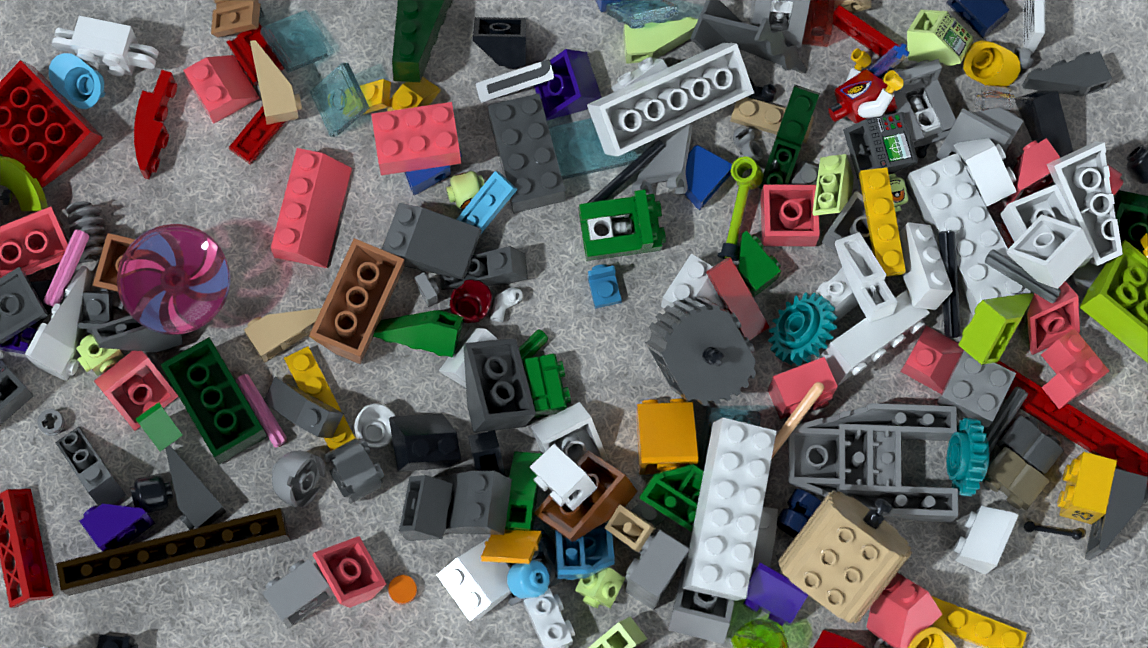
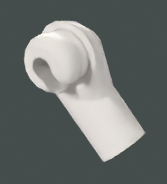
M511 287L498 293L494 299L490 320L503 322L506 309L522 300V291L519 288Z

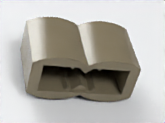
M1004 447L989 465L984 477V483L987 487L995 492L1000 490L1007 496L1006 500L1016 509L1023 508L1024 510L1031 506L1050 482L1042 473L1027 464L1020 456L1007 447Z

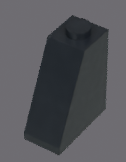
M1036 91L1014 98L1032 141L1036 140L1039 143L1047 138L1060 158L1074 152L1058 91Z

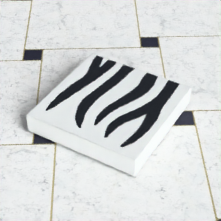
M1026 0L1023 5V48L1029 49L1034 53L1045 34V0Z

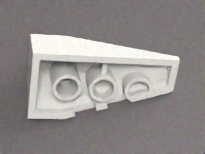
M84 265L80 267L65 289V300L63 303H56L51 309L53 314L48 324H41L25 353L37 369L65 381L68 380L70 375L73 376L79 367L77 359L80 353L76 348L80 346L84 330L83 328H78V322L83 320L82 293L90 291L92 280L91 272Z

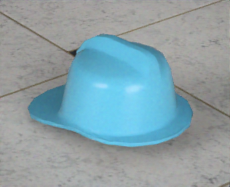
M62 53L51 61L49 79L52 86L77 108H91L98 102L99 98L105 96V83L102 75L74 54Z

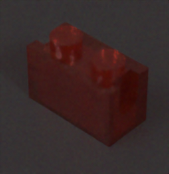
M810 0L802 44L828 47L832 34L835 0ZM812 30L824 31L822 36H814L811 33Z

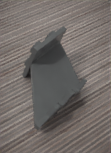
M706 0L690 38L703 51L721 43H737L740 50L781 65L784 70L792 69L802 74L806 73L807 68L799 59L798 47L796 45L786 46L784 34L781 31L772 32L768 18L762 19L760 27L745 24L720 0Z

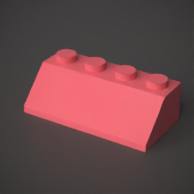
M300 148L296 149L271 245L274 258L327 268L352 171L351 167L324 153Z
M52 206L0 226V278L18 267H21L26 275L61 262L69 240Z

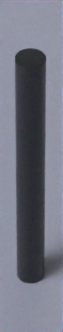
M660 139L655 141L587 203L607 200L665 147V144Z

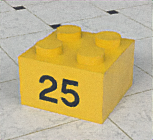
M1083 452L1076 459L1074 458L1070 465L1067 464L1063 473V480L1067 481L1065 491L1060 492L1057 501V507L1061 508L1059 516L1091 525L1104 516L1107 510L1117 460Z

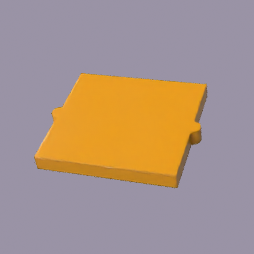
M505 529L504 535H491L489 540L485 542L481 561L530 564L535 551L539 550L538 544L542 533L541 531Z

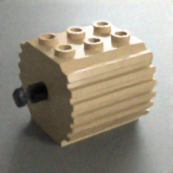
M832 491L829 492L779 559V567L782 573L794 585L837 617L846 620L848 623H857L911 556L912 551H910L911 548L906 539L897 532L898 530L884 520L885 518L882 513L886 512L889 514L892 510V506L887 501L881 498L877 499L875 504L878 508L876 510L869 509L852 496L849 497L842 492Z

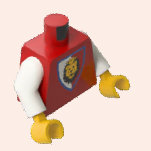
M856 48L851 54V60L856 65L850 69L846 82L834 91L837 104L828 108V113L834 122L847 117L856 124L865 119L879 117L897 109L893 92L903 87V79L894 70H889L883 80L867 69L862 71V68L869 66L871 63V57L867 52H862L859 48Z

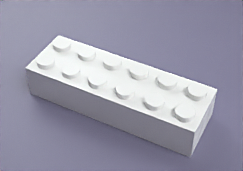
M721 43L587 104L604 153L618 157L753 94L754 91L737 43Z
M958 153L909 173L905 181L906 188L924 223L931 225L939 252V232L946 230L955 232L958 288L973 316L976 306L984 299L1031 293L1029 289L985 263V258L992 249L1012 261L1014 260L1008 256L1006 252L1008 248Z
M721 418L713 422L683 578V589L734 601L746 599L776 437L775 430L727 418Z

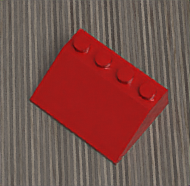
M20 60L0 81V154L3 157H9L22 163L25 166V170L33 179L36 178L42 188L85 158L104 138L34 66Z

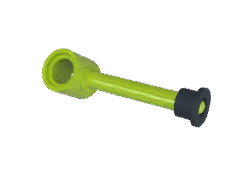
M740 157L731 166V175L737 181L736 185L739 188L726 243H723L722 250L717 255L722 259L731 258L732 261L739 260L737 256L739 248L737 240L748 192L759 187L764 178L762 169L750 157ZM752 169L749 177L742 178L745 170Z

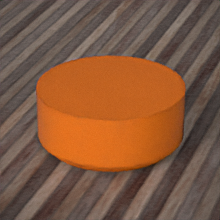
M399 575L391 580L388 592L395 603L404 605L414 600L417 594V586L411 577Z

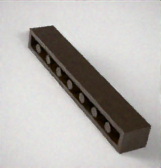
M281 508L58 562L56 563L61 591L67 596L288 542L290 538L285 515Z

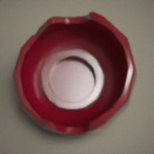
M465 280L460 287L453 290L450 296V310L452 314L463 317V323H477L484 319L490 311L492 294L489 287L481 281Z

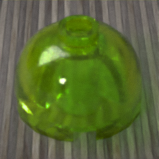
M765 619L749 620L738 628L731 638L733 648H789L783 627L774 621L771 622Z

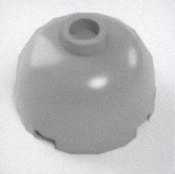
M302 450L285 454L272 468V488L280 500L296 508L297 506L306 507L314 500L320 487L314 488L320 476H325V463L321 457Z

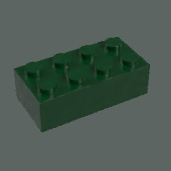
M210 337L160 364L218 465L267 438L264 429Z

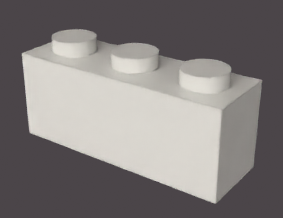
M908 222L899 232L906 270L902 274L913 308L936 310L953 290L931 225Z

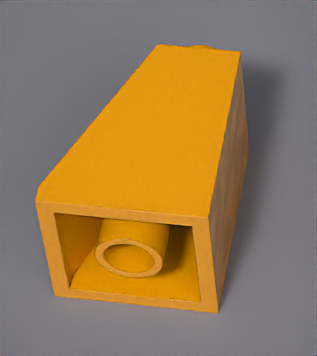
M649 399L642 401V404H637L639 475L656 474L689 464L697 466L698 451L693 402H686L685 399H672L670 403H659L658 400Z

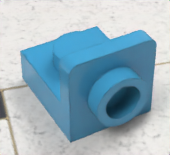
M600 264L588 271L587 279L595 309L619 304L622 301L614 265Z

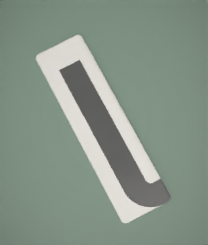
M548 59L476 83V88L480 101L485 102L554 79V74Z

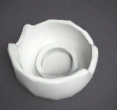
M373 403L365 406L355 419L354 430L357 440L363 438L369 448L373 449L387 446L392 440L389 418L395 417V414L382 404Z

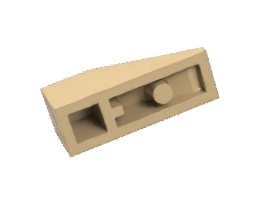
M256 40L250 41L267 125L298 119L297 110L302 109L300 95L294 94L290 82Z
M321 308L269 314L263 318L257 317L247 324L248 327L244 331L265 363L309 335Z

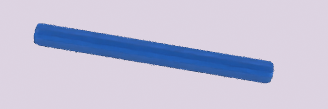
M901 43L899 46L895 45L869 67L868 71L882 78L889 70H892L908 57L909 51L905 50L907 45L905 43Z

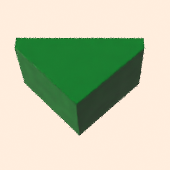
M159 402L136 418V421L160 452L183 436Z

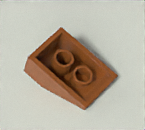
M589 450L576 464L589 476L597 486V489L574 511L566 504L560 507L549 495L534 512L536 517L572 542L611 519L619 504L625 507L638 492L624 473Z

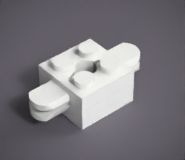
M84 16L78 17L74 31L57 28L54 34L55 38L52 40V46L55 49L74 53L91 68L97 71L98 69L107 70L110 74L122 77L124 74L132 76L135 66L154 69L156 65L155 60L159 54V51L154 47L139 44L131 26Z

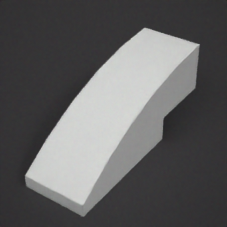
M860 232L836 240V250L846 278L869 323L892 315L898 302L884 281L886 273Z

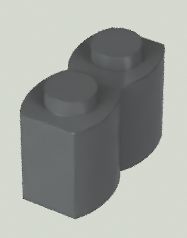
M1020 415L996 445L1001 450L1004 447L1012 450L1027 464L1045 476L1064 450L1056 437L1050 434L1045 435L1038 429L1039 425L1030 417L1026 416L1024 418Z

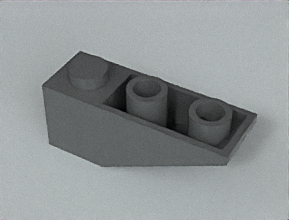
M1100 51L1093 54L1085 52L1078 55L1075 60L1069 62L1061 60L1054 63L1051 68L1045 70L1037 68L1030 71L1022 87L1023 89L1058 91L1060 94L1085 96L1106 89L1113 78Z
M508 246L473 255L464 280L440 275L441 290L457 289L465 280L469 279L481 281L487 286L507 285L527 280L526 254Z
M79 426L55 442L88 494L98 506L101 504L112 505L126 495Z

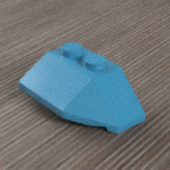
M608 521L574 542L555 530L557 579L574 580L588 578L615 564L612 533L605 529Z

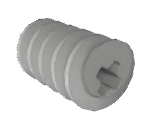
M86 201L72 203L66 208L70 233L73 235L75 230H81L89 235V240L79 262H90L99 259L103 247H100V245H103L106 237H98V235L105 232L104 227L97 226L103 223V218L95 216L101 213V208L93 206L90 202Z

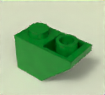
M746 230L742 233L737 270L750 293L755 297L779 279L781 266L774 256H768L762 249L763 244L755 235L751 236Z

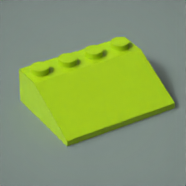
M1124 240L1121 242L1123 254L1106 263L1087 290L1080 308L1148 363V258Z

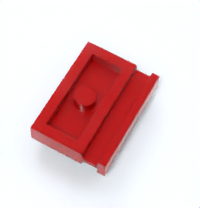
M260 23L258 28L244 31L236 35L235 39L226 41L227 46L254 86L258 85V78L250 41L256 40L280 71L287 68V63Z

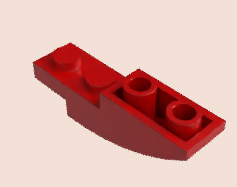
M161 70L153 93L142 90L135 115V153L139 169L143 177L148 180L152 172H157L160 164L159 153L161 148H166L169 141V134L162 122L166 120L168 115V101L170 98H174L177 91V83L172 72Z

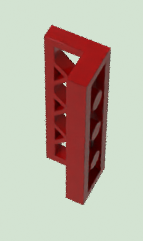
M7 489L0 493V503L3 502L5 509L3 515L0 509V562L10 608H15L29 601L49 599L53 597L32 491L31 489ZM7 529L9 530L10 534L8 542L6 538ZM13 556L16 563L14 569L11 563ZM18 583L20 584L22 596L18 597L17 592Z

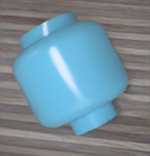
M531 560L530 564L516 563L510 568L507 575L509 590L514 596L521 599L541 596L548 589L550 583L547 568L537 560Z

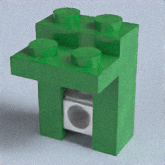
M646 190L634 191L633 197L579 204L578 212L586 261L661 251L662 243H666L664 227H659L658 217H662L660 201H655L654 194L646 195ZM631 218L630 221L632 224L626 222V220L625 222L620 221L619 223H613L612 221ZM600 224L605 225L609 233L606 236H598L594 232V227ZM630 229H633V234L614 237L615 234H626Z

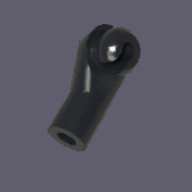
M749 77L754 93L749 95L748 98L765 103L774 99L777 91L773 85L768 84L764 87H759Z

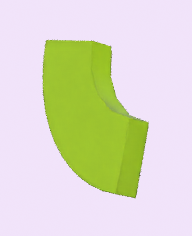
M0 156V185L7 187L14 193L19 201L21 211H39L47 208V200L36 178L33 179L25 170V166L19 161Z

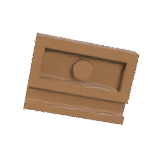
M214 0L216 9L213 10L212 35L219 38L258 28L260 3H258V0Z

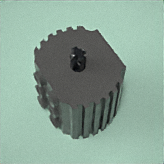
M687 297L684 298V303L677 300L673 302L674 307L666 306L664 314L659 313L655 316L658 321L656 324L652 322L649 326L652 333L650 340L645 342L669 386L685 400L695 399L702 405H709L708 401L717 405L721 403L720 399L729 401L732 399L730 395L738 396L741 394V387L747 388L750 385L748 382L749 377L754 379L756 375L754 370L756 360L752 355L755 349L748 337L744 338L738 330L742 327L734 313L730 314L728 310H723L722 307L702 297H695L697 301Z

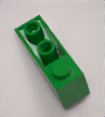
M433 310L383 319L379 322L373 337L380 338L389 343L395 342L406 345L412 349L433 352L438 356L453 357L459 343L463 317L440 310Z
M514 451L509 476L512 481L505 529L534 530V512L536 511L538 485L533 480L537 475L531 470L530 466L542 456L541 453Z

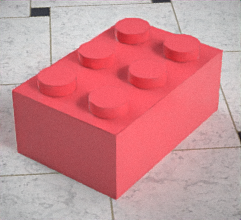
M452 102L371 114L381 176L461 164Z

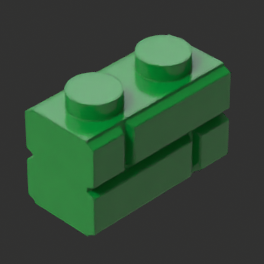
M554 353L523 360V367L536 412L534 418L557 414L567 409L566 404L571 403L568 387L562 386L561 377H565L563 361H557L556 354Z

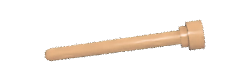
M816 382L776 434L772 458L823 392L824 385L821 382Z

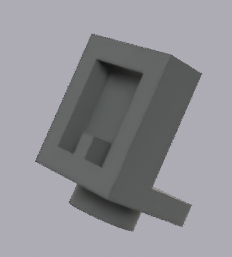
M85 291L82 293L83 320L78 322V328L87 329V332L91 333V327L113 321V292Z

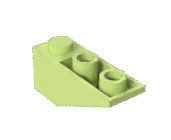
M686 17L678 21L659 19L651 23L633 21L629 24H624L623 40L626 64L640 63L649 57L657 59L688 41L698 19Z
M847 154L820 157L813 216L840 213L851 198L854 175Z

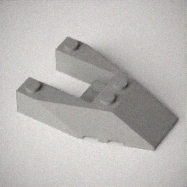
M872 403L866 407L844 411L838 415L799 424L788 437V484L824 497L829 492L839 491L846 496L854 497L867 508L875 510L878 508L875 502L881 498L892 506L890 513L883 512V516L923 522L952 523L958 517V488L901 486V439L949 441L952 434L957 432L956 406Z

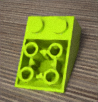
M1026 293L982 300L976 306L975 314L970 324L963 330V337L958 346L981 365L998 362L1034 295Z

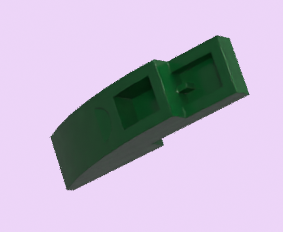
M794 84L763 173V181L758 188L763 189V185H788L817 104L819 92Z

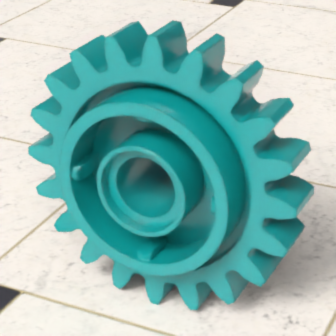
M805 292L802 299L796 295L794 303L791 304L787 301L786 309L784 311L778 310L779 318L772 320L776 327L769 329V332L774 335L768 339V342L772 344L770 350L775 353L778 359L791 366L793 363L801 366L803 360L807 363L811 362L812 354L819 357V349L828 348L825 343L826 340L834 338L829 332L837 328L832 323L838 318L833 313L835 307L823 296H819L816 293L809 295Z
M963 418V420H960L959 425H957V432L952 434L947 447V474L949 480H952L951 488H958V495L961 496L975 495L976 489H980L979 482L983 481L988 469L989 443L986 433H983L984 425H981V421L977 419Z

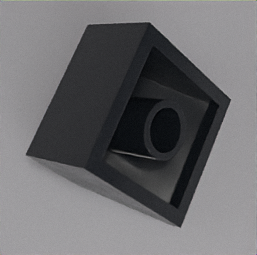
M443 413L389 418L398 472L450 468L461 460L457 432Z

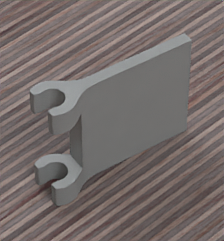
M963 108L936 157L944 159L949 156L951 151L957 153L953 146L956 143L989 138L994 145L1000 144L1003 149L1011 134Z
M691 124L684 125L644 144L643 152L658 139L665 144V147L640 169L638 179L632 185V194L638 190H646V195L652 194L651 183L667 181V188H676V195L687 192L686 165L693 128Z

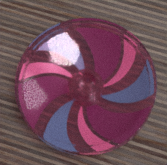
M168 224L148 230L127 248L118 268L117 287L122 304L139 324L157 333L179 335L203 327L218 314L229 293L230 269L222 249L208 234L192 226Z

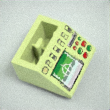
M920 10L907 30L908 60L917 61V63L924 60H929L930 62L938 59L940 63L947 66L960 64L973 43V37L947 11Z

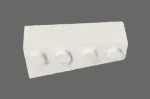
M1098 141L1046 164L1054 183L1057 184L1075 221L1083 229L1093 250L1094 257L1089 263L1097 266L1123 254L1118 222L1115 218L1114 196L1111 193L1110 172L1106 162L1105 142Z
M905 290L895 297L898 303L892 315L870 323L867 318L863 319L833 340L819 358L825 357L835 382L839 386L852 375L856 376L872 360L875 362L886 354V350L890 346L895 348L906 339V334L911 332L914 335L926 325L923 321L930 312L927 309L913 308L908 291Z

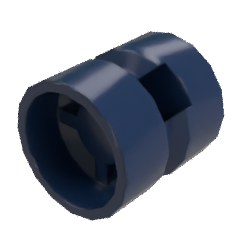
M795 489L787 502L789 508H783L777 518V526L795 538L822 502L804 490Z

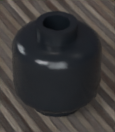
M1141 144L1127 156V170L1141 184H1147L1148 145L1144 146Z
M160 474L138 478L135 480L134 486L130 487L134 507L143 508L147 513L166 509L168 507V499L173 498L170 481L164 482Z

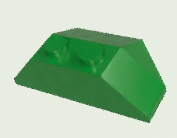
M689 464L656 473L639 496V499L692 532L704 470L694 464Z

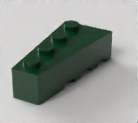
M398 0L392 55L393 81H421L431 57V50L437 42L438 33L445 22L448 8L451 7L453 0Z

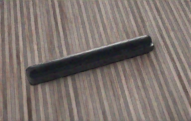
M946 230L939 232V247L953 292L943 301L944 334L948 338H957L961 335L956 239L954 231Z

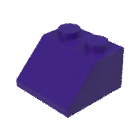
M565 49L550 59L554 79L534 85L536 94H540L547 121L588 109L587 104L602 98L588 53L583 51Z
M101 504L99 507L97 505L92 506L83 514L84 518L79 520L89 536L102 551L126 546L155 524L154 520L143 508Z
M760 562L749 580L747 596L744 599L743 605L754 612H758L761 609L768 613L767 619L780 627H783L784 623L789 626L808 597V594L794 585L788 578Z

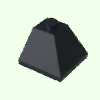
M474 17L473 42L498 66H505L507 69L526 67L527 18Z

